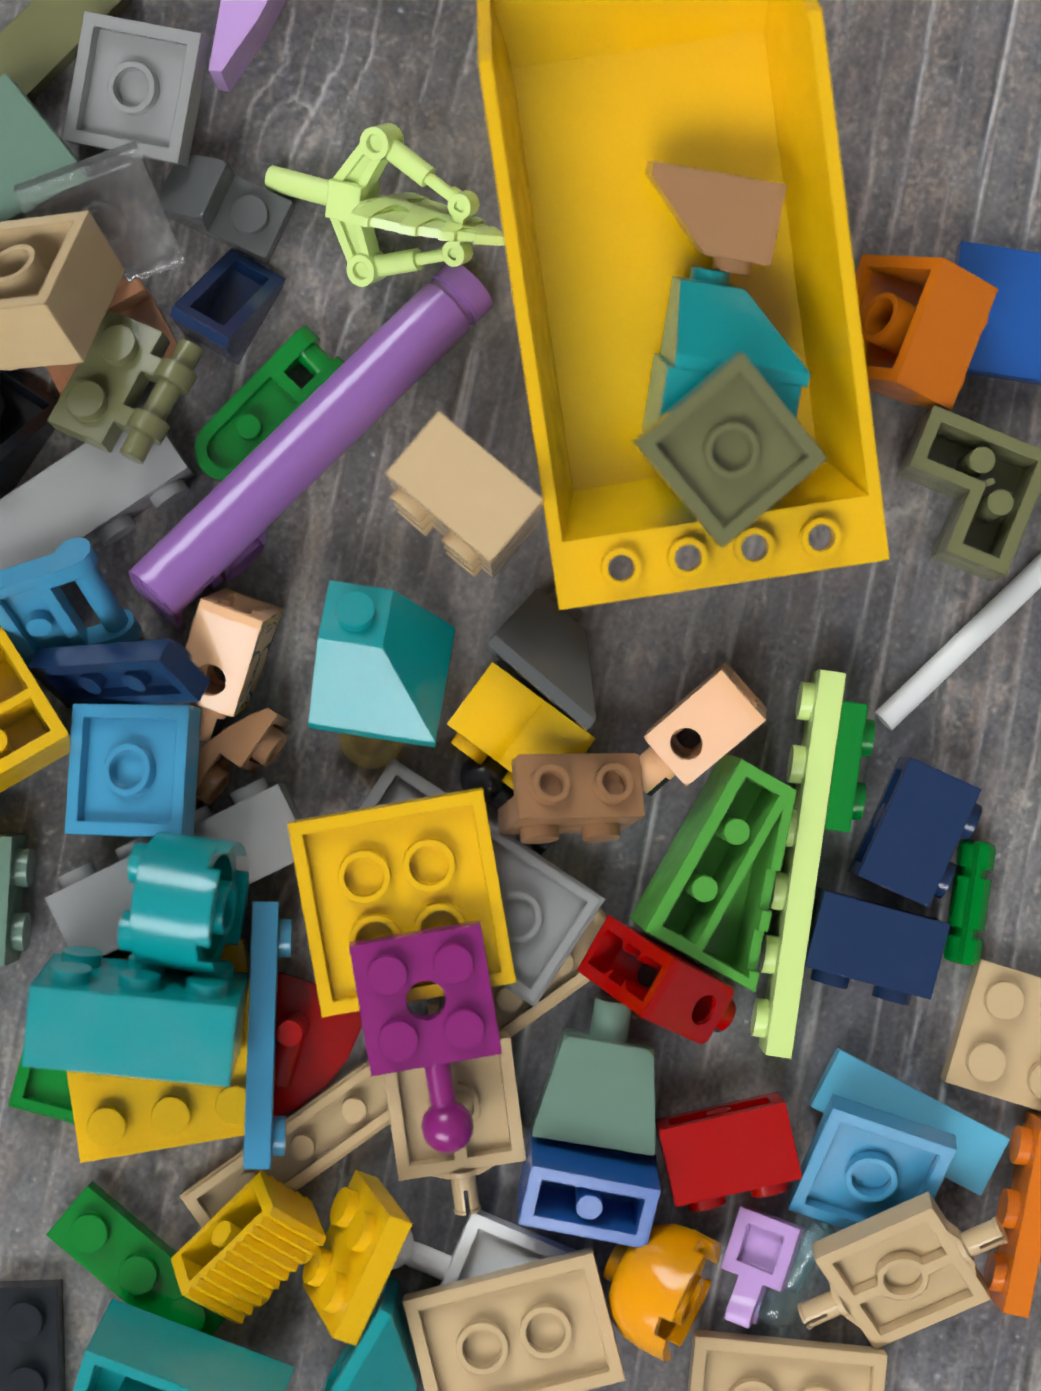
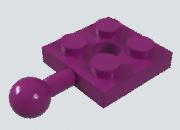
M480 920L350 942L349 950L371 1077L424 1068L431 1106L427 1109L422 1119V1135L426 1143L438 1152L454 1153L461 1150L472 1138L474 1121L470 1111L463 1104L456 1101L450 1063L502 1054ZM432 981L443 989L445 1001L437 1012L423 1015L410 1008L406 996L409 989L417 982Z

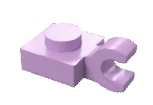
M748 1205L740 1206L721 1265V1269L738 1275L724 1319L748 1329L751 1323L755 1325L758 1323L765 1303L766 1288L769 1287L779 1292L787 1288L805 1227Z

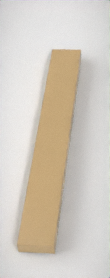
M601 907L535 1007L502 985L491 987L498 1031L508 1030L510 1037H512L590 981L579 973L577 969L607 918ZM367 1059L287 1116L285 1156H272V1170L263 1171L268 1176L272 1175L277 1182L281 1180L286 1187L290 1186L295 1192L389 1125L390 1116L384 1074L371 1077L369 1061ZM244 1148L186 1188L179 1195L201 1228L262 1171L243 1169Z

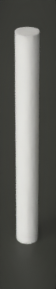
M1041 553L874 712L876 717L888 729L892 731L1041 588Z

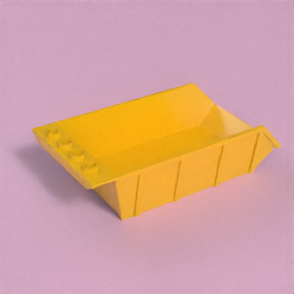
M477 0L480 82L542 499H544L543 507L559 610L890 560L823 10L817 0ZM647 160L786 184L771 266L752 263L750 275L730 273L729 284L737 285L749 293L810 372L808 387L802 386L796 419L827 459L723 548L713 541L632 442L643 432L642 425L654 353L660 354L672 277L689 278L691 266L711 268L713 256L696 251L645 175ZM824 524L830 530V541L821 549H813L809 544V533L813 527ZM750 535H760L765 543L763 553L755 559H747L742 553L743 541ZM684 545L695 546L699 553L697 563L689 569H681L675 562L677 550ZM618 555H626L633 562L632 572L624 579L613 578L608 571L610 561Z

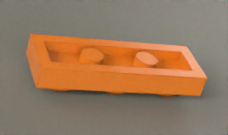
M1026 1110L1023 1126L1017 1125L1014 1128L1010 1141L1009 1159L1011 1163L1015 1164L1010 1189L1003 1188L997 1205L996 1217L999 1219V1223L1001 1222L1009 1242L999 1245L997 1252L990 1251L985 1264L984 1279L987 1282L991 1300L1002 1313L1029 1318L1041 1259V1113Z

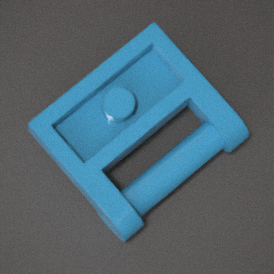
M71 538L63 542L53 554L0 570V626L5 630L27 665L30 664L39 648L138 641L141 636L142 628L130 610L121 607L97 568L99 560L97 553L85 538ZM75 581L100 620V624L86 628L60 585Z

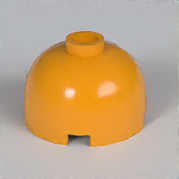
M656 1224L651 1228L648 1244L640 1248L617 1244L606 1263L603 1278L612 1282L608 1296V1306L612 1322L622 1336L639 1349L662 1361L668 1362L672 1358L667 1345L668 1341L679 1347L682 1345L708 1295L712 1281L701 1277V1274L705 1267L706 1259L718 1265L721 1255V1243L696 1230L678 1224Z

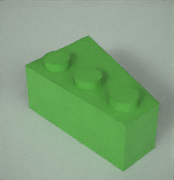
M726 753L716 763L629 919L647 933L756 993L760 974L757 971L763 935L764 932L769 930L772 915L769 906L776 872L781 871L797 790L745 760Z

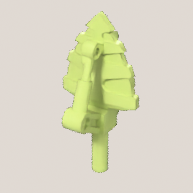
M385 123L364 130L360 137V143L332 179L327 180L275 165L270 166L265 175V187L267 190L326 206L325 217L330 218L347 260L346 271L348 278L354 285L359 287H365L383 280L386 276L420 271L426 264L443 261L451 267L465 264L473 256V248L470 242L477 245L505 246L502 231L495 226L489 227L482 218L472 217L479 209L477 195L470 190L461 191L455 186L451 187L436 176V169L404 145L402 131L392 123ZM389 161L421 187L428 185L448 201V206L413 192L379 195L380 182L377 181ZM374 228L410 236L438 238V240L449 242L445 243L443 248L421 252L419 248L384 254L379 250Z

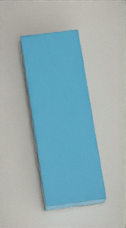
M836 1047L808 1101L812 1108L824 1113L832 1094L956 1135L957 1151L945 1178L980 1196L1010 1140L1004 1134Z

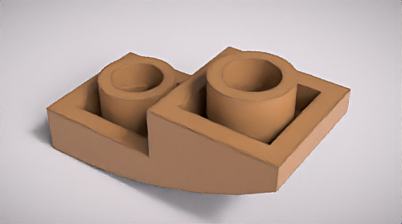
M267 707L227 727L201 747L198 755L195 809H199L203 803L207 805L212 804L221 795L231 778V774L226 770L232 762L240 768L254 773L261 764L264 767L272 764L287 743L288 736L283 732L291 721L282 714Z

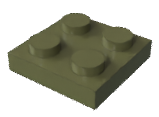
M738 351L632 441L713 541L722 548L827 459L825 454L745 354Z

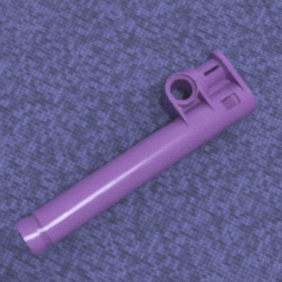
M446 264L431 278V284L426 283L128 571L136 591L165 621L174 628L179 629L185 623L183 610L207 587L215 589L223 580L228 583L239 576L264 549L267 543V527L470 330V324H476L493 307L488 291L474 274L463 265L451 267Z

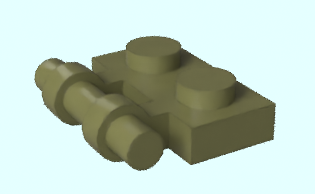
M108 310L84 362L78 363L47 421L57 431L108 453H111L122 431L128 433V436L119 451L120 454L142 465L153 444L161 445L169 431L170 426L166 423V420L180 394L187 395L196 381L197 375L193 370L203 354V350L195 343L181 338L171 357H163L171 342L162 331ZM149 381L156 383L143 409L135 408Z

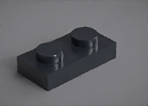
M63 1279L0 1281V1391H66Z

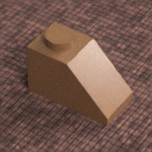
M647 160L645 175L696 251L713 256L711 269L750 275L752 263L771 266L786 184Z

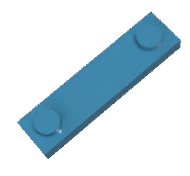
M252 902L243 1169L272 1170V1156H285L286 1116H274L278 963L279 958H291L292 919H280L279 902Z

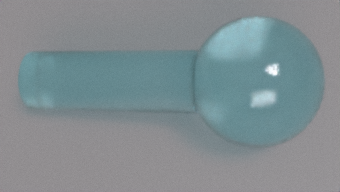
M817 1219L812 1221L802 1237L786 1290L779 1292L769 1287L766 1288L762 1303H759L756 1308L759 1321L762 1324L771 1328H783L796 1320L799 1315L797 1304L802 1302L799 1290L817 1264L814 1260L812 1243L836 1233L830 1224Z

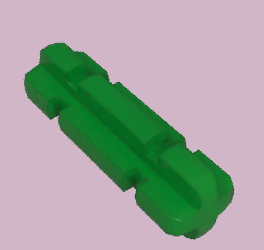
M968 839L962 840L959 844L956 865L961 866V873L954 876L948 924L953 926L952 934L947 936L943 952L944 958L952 963L977 965L981 959L983 940L978 938L979 930L985 931L992 880L987 879L988 870L993 871L996 856L995 845L988 842Z

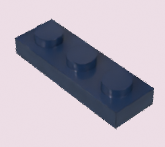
M165 638L39 648L28 665L29 671L67 708H73V704L140 705L200 702L211 682L192 661L190 652L184 646L172 639Z

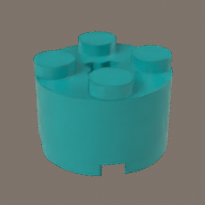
M168 832L157 833L150 840L149 844L135 843L129 855L127 868L128 879L131 883L135 884L131 910L127 909L124 911L118 927L119 949L132 951L135 960L143 965L219 976L224 974L232 961L221 960L220 957L225 944H239L247 909L249 872L236 870L235 855L247 856L244 845L240 842Z

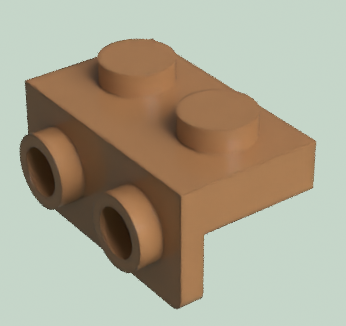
M636 753L519 754L512 760L514 796L498 809L499 835L520 834V842L524 844L554 842L559 840V833H582V841L592 843L620 839V832L645 817L640 757Z

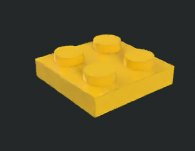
M355 1170L348 1187L341 1188L335 1196L330 1210L331 1224L326 1233L324 1246H318L313 1258L304 1264L302 1274V1286L332 1338L355 1346L361 1337L413 1224L379 1178L359 1170Z

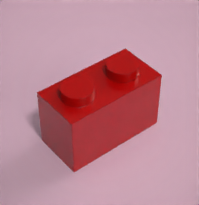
M778 1091L655 1119L675 1207L688 1205L689 1211L692 1212L711 1210L726 1203L725 1196L750 1191L751 1196L756 1198L774 1196L789 1189L788 1182L803 1179L786 1102Z

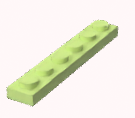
M821 669L812 671L811 681H801L797 695L795 716L796 719L805 720L801 746H791L786 776L787 782L796 783L795 790H797L786 842L783 872H776L769 909L778 910L774 935L765 934L761 947L760 972L769 974L765 999L755 998L750 1029L751 1036L760 1037L759 1047L768 1056L792 1059L846 673Z

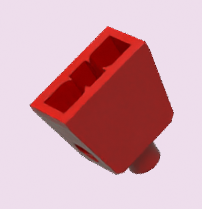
M610 915L605 919L577 969L579 973L640 1017L700 1045L709 1040L713 1031L721 1032L728 1028L735 1017L736 1005L732 999L734 990L731 985L683 954ZM644 963L660 971L651 988H647L638 982V971Z

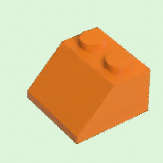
M862 254L855 272L869 391L909 405L928 408L936 405L945 410L952 411L957 395L964 385L966 372L981 333L987 325L989 312L998 288L944 257Z

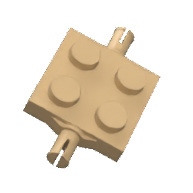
M445 996L441 997L442 1006L445 1001ZM437 998L426 1001L428 1015L439 1010ZM508 1030L499 1031L502 1054L450 1063L456 1101L463 1104L470 1111L474 1121V1131L471 1140L464 1148L457 1152H438L426 1143L422 1135V1119L427 1109L431 1106L425 1069L418 1068L384 1074L398 1180L403 1181L428 1176L450 1179L454 1202L453 1210L456 1215L466 1216L465 1190L467 1191L471 1215L481 1210L476 1175L496 1165L526 1161L511 1037Z
M927 1191L812 1243L814 1260L830 1282L831 1290L805 1302L798 1303V1312L809 1330L816 1325L842 1315L861 1328L874 1349L880 1348L991 1300L987 1282L975 1265L974 1256L999 1245L1007 1244L1009 1242L1008 1237L996 1216L961 1232L958 1227L947 1221L931 1194Z

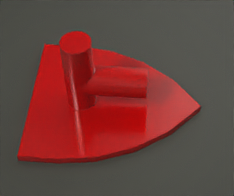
M279 971L274 1116H282L301 1107L325 1088L348 1060L362 1028L360 1011L322 1017L316 983Z

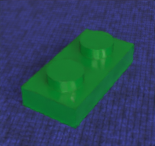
M842 701L824 827L826 830L850 833L852 820L860 821L863 816L866 801V784L857 782L861 757H870L875 737V721L873 719H866L867 704Z

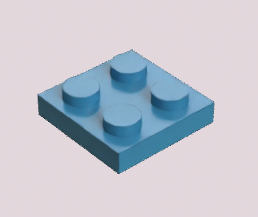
M73 704L64 834L153 837L159 832L194 836L201 708L191 705Z
M832 1094L800 1169L803 1179L795 1180L788 1194V1210L845 1229L929 1191L934 1199L956 1154V1135Z

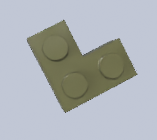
M934 405L919 417L896 476L954 499L931 558L987 581L1006 576L1041 491V448Z

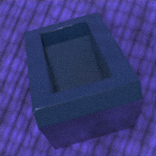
M231 248L172 306L169 316L185 335L238 365L280 294L286 279Z

